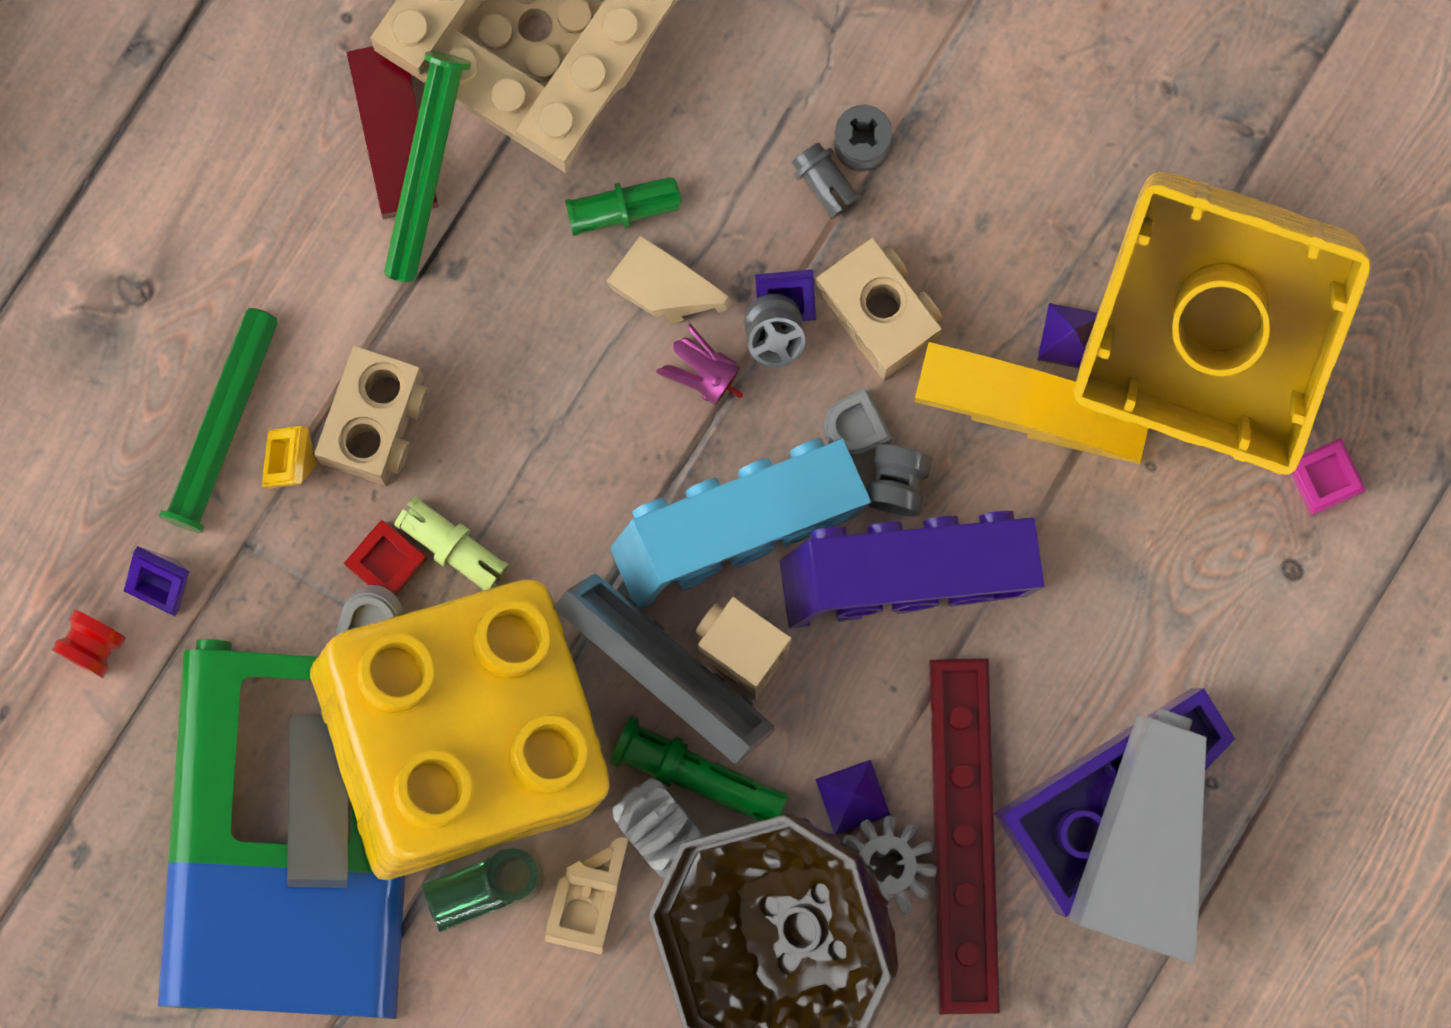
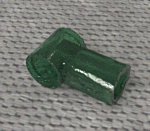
M508 848L500 850L491 858L424 883L422 887L431 916L439 932L442 933L509 906L530 902L542 890L544 873L540 863L533 856L520 849ZM511 861H524L530 873L527 885L519 892H506L500 882L501 870Z

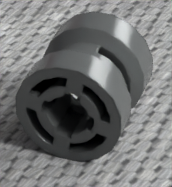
M877 445L873 459V465L877 470L874 481L867 484L866 489L871 500L868 506L895 515L919 516L923 496L919 489L921 481L929 476L933 458L922 452L901 446Z

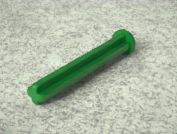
M425 52L424 59L430 62L384 269L386 277L399 282H412L417 276L462 70H469L471 62L464 58L441 52Z
M248 308L245 311L168 510L160 511L159 518L192 532L203 533L205 527L200 524L278 324L277 318L272 314L257 308Z

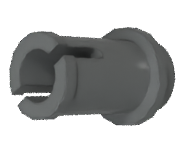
M818 142L792 161V164L797 169L794 176L797 180L802 178L805 180L827 210L828 216L833 219L845 211L833 195V189H836L849 207L854 205L861 196L858 192H855L831 159L834 155L831 148L825 150L820 142Z

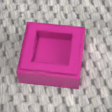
M1342 438L1304 454L1296 470L1291 473V477L1311 517L1366 491Z

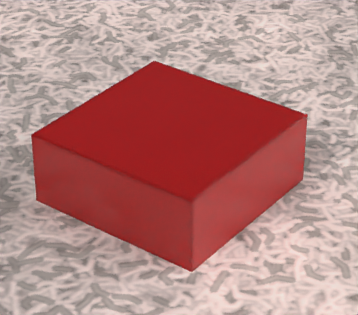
M381 519L343 564L365 584L384 587L397 596L424 565L427 558Z

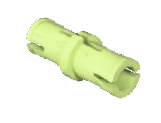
M418 496L413 497L407 504L410 508L408 512L403 509L399 514L394 526L402 529L435 554L434 561L442 567H445L447 564L451 565L483 589L482 591L495 588L497 586L495 581L497 579L501 581L508 571L510 564L506 561L503 562L469 537L471 531L461 523L454 526L422 502V499Z

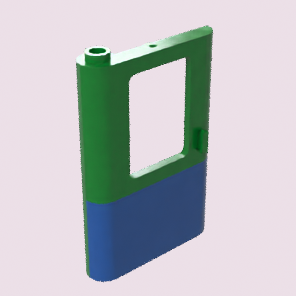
M215 639L196 640V649L183 652L158 1006L185 1009H227L396 1019L405 876L381 880L371 871L362 838L358 832L357 819L352 805L350 836L348 840L347 888L287 887V844L242 842L236 840L231 834L241 684L244 680L251 677L311 681L310 669L318 657L231 651L232 642Z

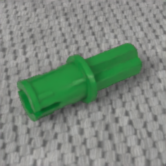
M672 177L621 188L620 183L614 184L615 190L573 200H565L573 237L578 236L580 233L624 224L625 229L630 228V221L677 211L682 206L678 183Z

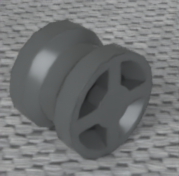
M865 104L853 106L844 111L837 121L834 138L835 154L843 165L859 172L871 171L882 165L888 157L892 139L891 122L886 114L877 107ZM855 127H857L858 129L867 130L871 127V129L868 132L858 131Z
M781 294L760 296L751 302L745 311L744 326L747 333L749 351L757 362L770 367H781L798 359L804 350L806 338L797 304L792 299ZM773 323L781 324V328H775Z

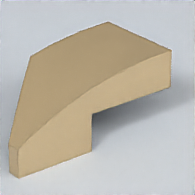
M641 236L606 280L614 292L655 317L664 315L671 325L684 322L685 315L714 308L720 313L728 311L734 304L729 296L709 281Z
M619 837L610 842L608 848L582 863L579 860L566 868V875L558 881L545 932V942L602 955L629 839Z

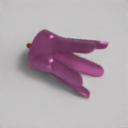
M689 323L688 328L708 353L692 340L685 337L674 342L673 350L702 377L671 365H664L658 368L656 373L697 390L702 394V398L705 401H710L713 405L719 402L727 390L738 398H742L743 394L731 386L740 367L736 366L735 361L721 352L716 353Z

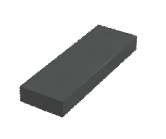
M290 715L287 887L347 888L348 793L338 767L328 726L320 715Z

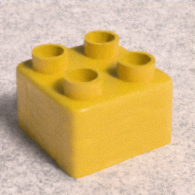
M1168 172L1153 173L1148 177L1140 190L1085 347L1074 388L1075 400L1085 408L1118 418L1121 421L1134 422L1181 441L1231 455L1235 460L1247 461L1278 474H1291L1296 470L1303 456L1330 374L1337 361L1370 271L1368 251L1357 235L1343 228L1326 224L1316 219H1309L1290 210L1234 191L1211 186L1209 183L1196 181L1180 174Z
M535 579L519 580L344 631L328 642L312 664L310 678L322 709L323 721L328 726L338 767L357 819V828L362 838L366 857L371 871L378 879L390 880L503 843L574 824L587 818L608 794L610 785L607 766L600 750L601 745L595 733L587 700L568 644L563 635L564 631L557 611L553 608L555 606L547 586Z

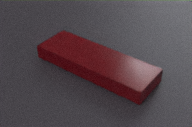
M373 46L347 51L381 215L383 219L396 217L419 115L411 75L374 51ZM436 191L432 209L439 207Z

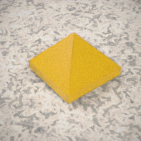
M295 426L269 430L267 433L262 487L270 489L301 485L318 465L308 427Z

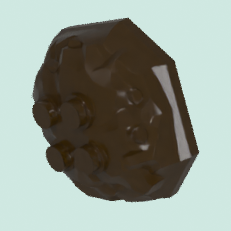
M792 813L681 843L648 914L683 1028H872L897 976L898 957L895 930L888 914L887 906L889 901L881 893L872 867L865 863L862 855L843 845L839 835L824 832L813 826L807 818H800Z

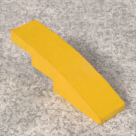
M928 342L915 395L916 403L970 415L972 421L1027 433V438L1138 465L1141 463L1149 429L1134 422H1124L1118 418L1083 407L1074 397L1075 381L988 356Z

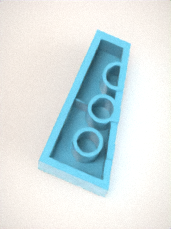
M817 438L792 449L789 452L791 458L772 465L770 458H764L740 469L737 472L740 478L720 485L717 478H712L686 490V499L667 505L665 498H660L636 508L632 512L634 518L610 547L630 597L637 604L636 608L642 610L656 604L655 598L666 586L678 582L683 592L705 583V579L723 569L721 563L730 560L732 567L739 568L775 549L773 542L781 539L784 547H788L811 537V532L814 530L835 527L856 518L871 503V500L844 440L840 439L824 446L822 439Z

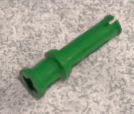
M630 715L609 764L618 767L621 763H624L654 777L655 780L661 781L667 787H670L671 783L676 784L733 811L749 816L756 821L780 816L789 794L768 787L737 771L701 757L699 754L687 749L689 744L685 743L683 738L675 736L672 740L640 726L639 719Z

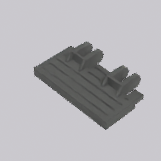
M595 573L566 590L553 608L735 764L739 763L775 730V726L752 707L753 703L745 696L740 697L725 684L726 680L717 672L713 674L665 633V628L656 620L651 621L636 608L637 604L628 596L624 598L599 575Z

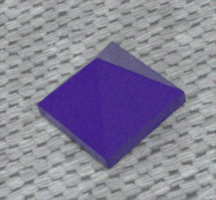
M813 269L755 274L757 298L768 294L784 295L797 304L802 321L816 320Z
M1049 303L1037 360L1080 368L1097 313Z
M137 546L133 552L124 592L168 614L176 616L181 606L190 571L172 557Z
M871 760L815 779L835 835L857 828L865 820L874 822L890 816Z

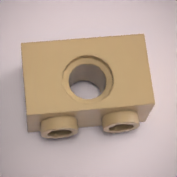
M872 237L816 277L815 291L884 381L926 351L928 342L937 343L939 341L942 328L938 322L943 317L935 303L924 291L916 295L903 277L908 274V271L897 253L890 246L881 249ZM878 294L889 295L897 302L899 310L891 317L879 318L868 310L867 301Z
M734 597L730 599L724 609L715 603L695 631L698 634L696 641L699 642V660L755 700H757L790 653L791 637Z

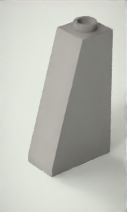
M1158 708L1155 719L1138 714L1136 716L1068 920L1079 926L1193 964L1197 953L1207 737L1189 731L1192 719Z

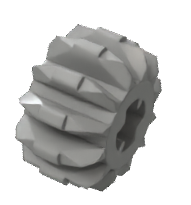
M649 778L639 786L635 785L622 796L623 799L613 807V819L660 877L665 878L680 844L705 835L663 783Z
M886 816L882 825L883 836L877 837L873 824L869 820H865L860 824V828L867 843L864 845L855 837L846 835L842 844L862 855L867 865H869V861L874 855L884 859L888 853H892L900 860L895 866L896 869H902L899 879L888 876L883 882L878 880L877 882L881 893L889 901V898H894L898 909L905 915L912 910L911 903L904 892L906 889L921 899H926L930 893L928 888L915 880L914 877H934L936 875L937 867L935 865L917 864L916 861L917 858L930 853L933 847L929 841L922 842L914 848L908 845L917 831V826L912 823L904 829L901 838L893 836L895 828L894 817ZM870 866L873 872H875L876 866Z

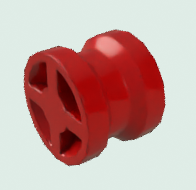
M74 609L69 618L71 628L65 638L58 639L51 650L92 674L104 678L109 669L107 663L112 650L121 648L126 637L89 615Z

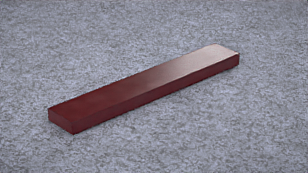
M989 658L930 660L935 866L937 867L935 885L939 1015L999 1014Z

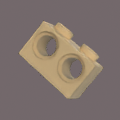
M353 345L314 453L320 465L386 486L391 472L400 474L410 445V441L403 439L410 418L419 420L429 392V387L422 385L424 377L420 368ZM390 378L400 384L399 393L391 402L384 404L376 403L369 397L371 387L378 380ZM364 432L377 434L381 438V443L374 455L368 458H358L350 453L351 443L357 435Z

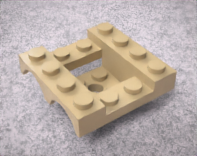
M396 0L370 39L374 51L426 83L430 62L424 59L425 52H441L470 61V69L462 70L455 103L567 173L589 128L608 101L620 89H624L635 73L639 60L653 34L679 0H604V2L601 0ZM533 15L543 16L552 24L550 34L545 39L537 42L525 39L519 32L522 22Z

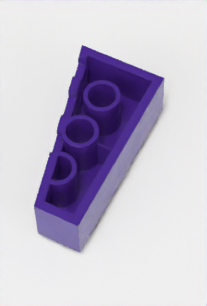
M1005 510L982 514L979 516V523L959 525L958 516H942L923 521L924 528L903 530L901 521H889L869 525L867 527V534L847 535L846 527L841 526L814 530L811 532V539H808L779 560L788 627L792 629L810 626L811 620L824 612L836 611L838 622L862 619V616L882 612L883 605L892 604L893 612L903 614L936 607L939 605L938 599L947 598L948 606L954 607L1027 597L1045 587L1035 518L1014 519L1013 511Z
M1191 688L1159 708L1192 719L1189 731L1207 737L1205 771L1235 740V737L1204 688ZM1158 709L1146 717L1155 719ZM1133 725L994 813L1055 913L1067 917L1070 914Z

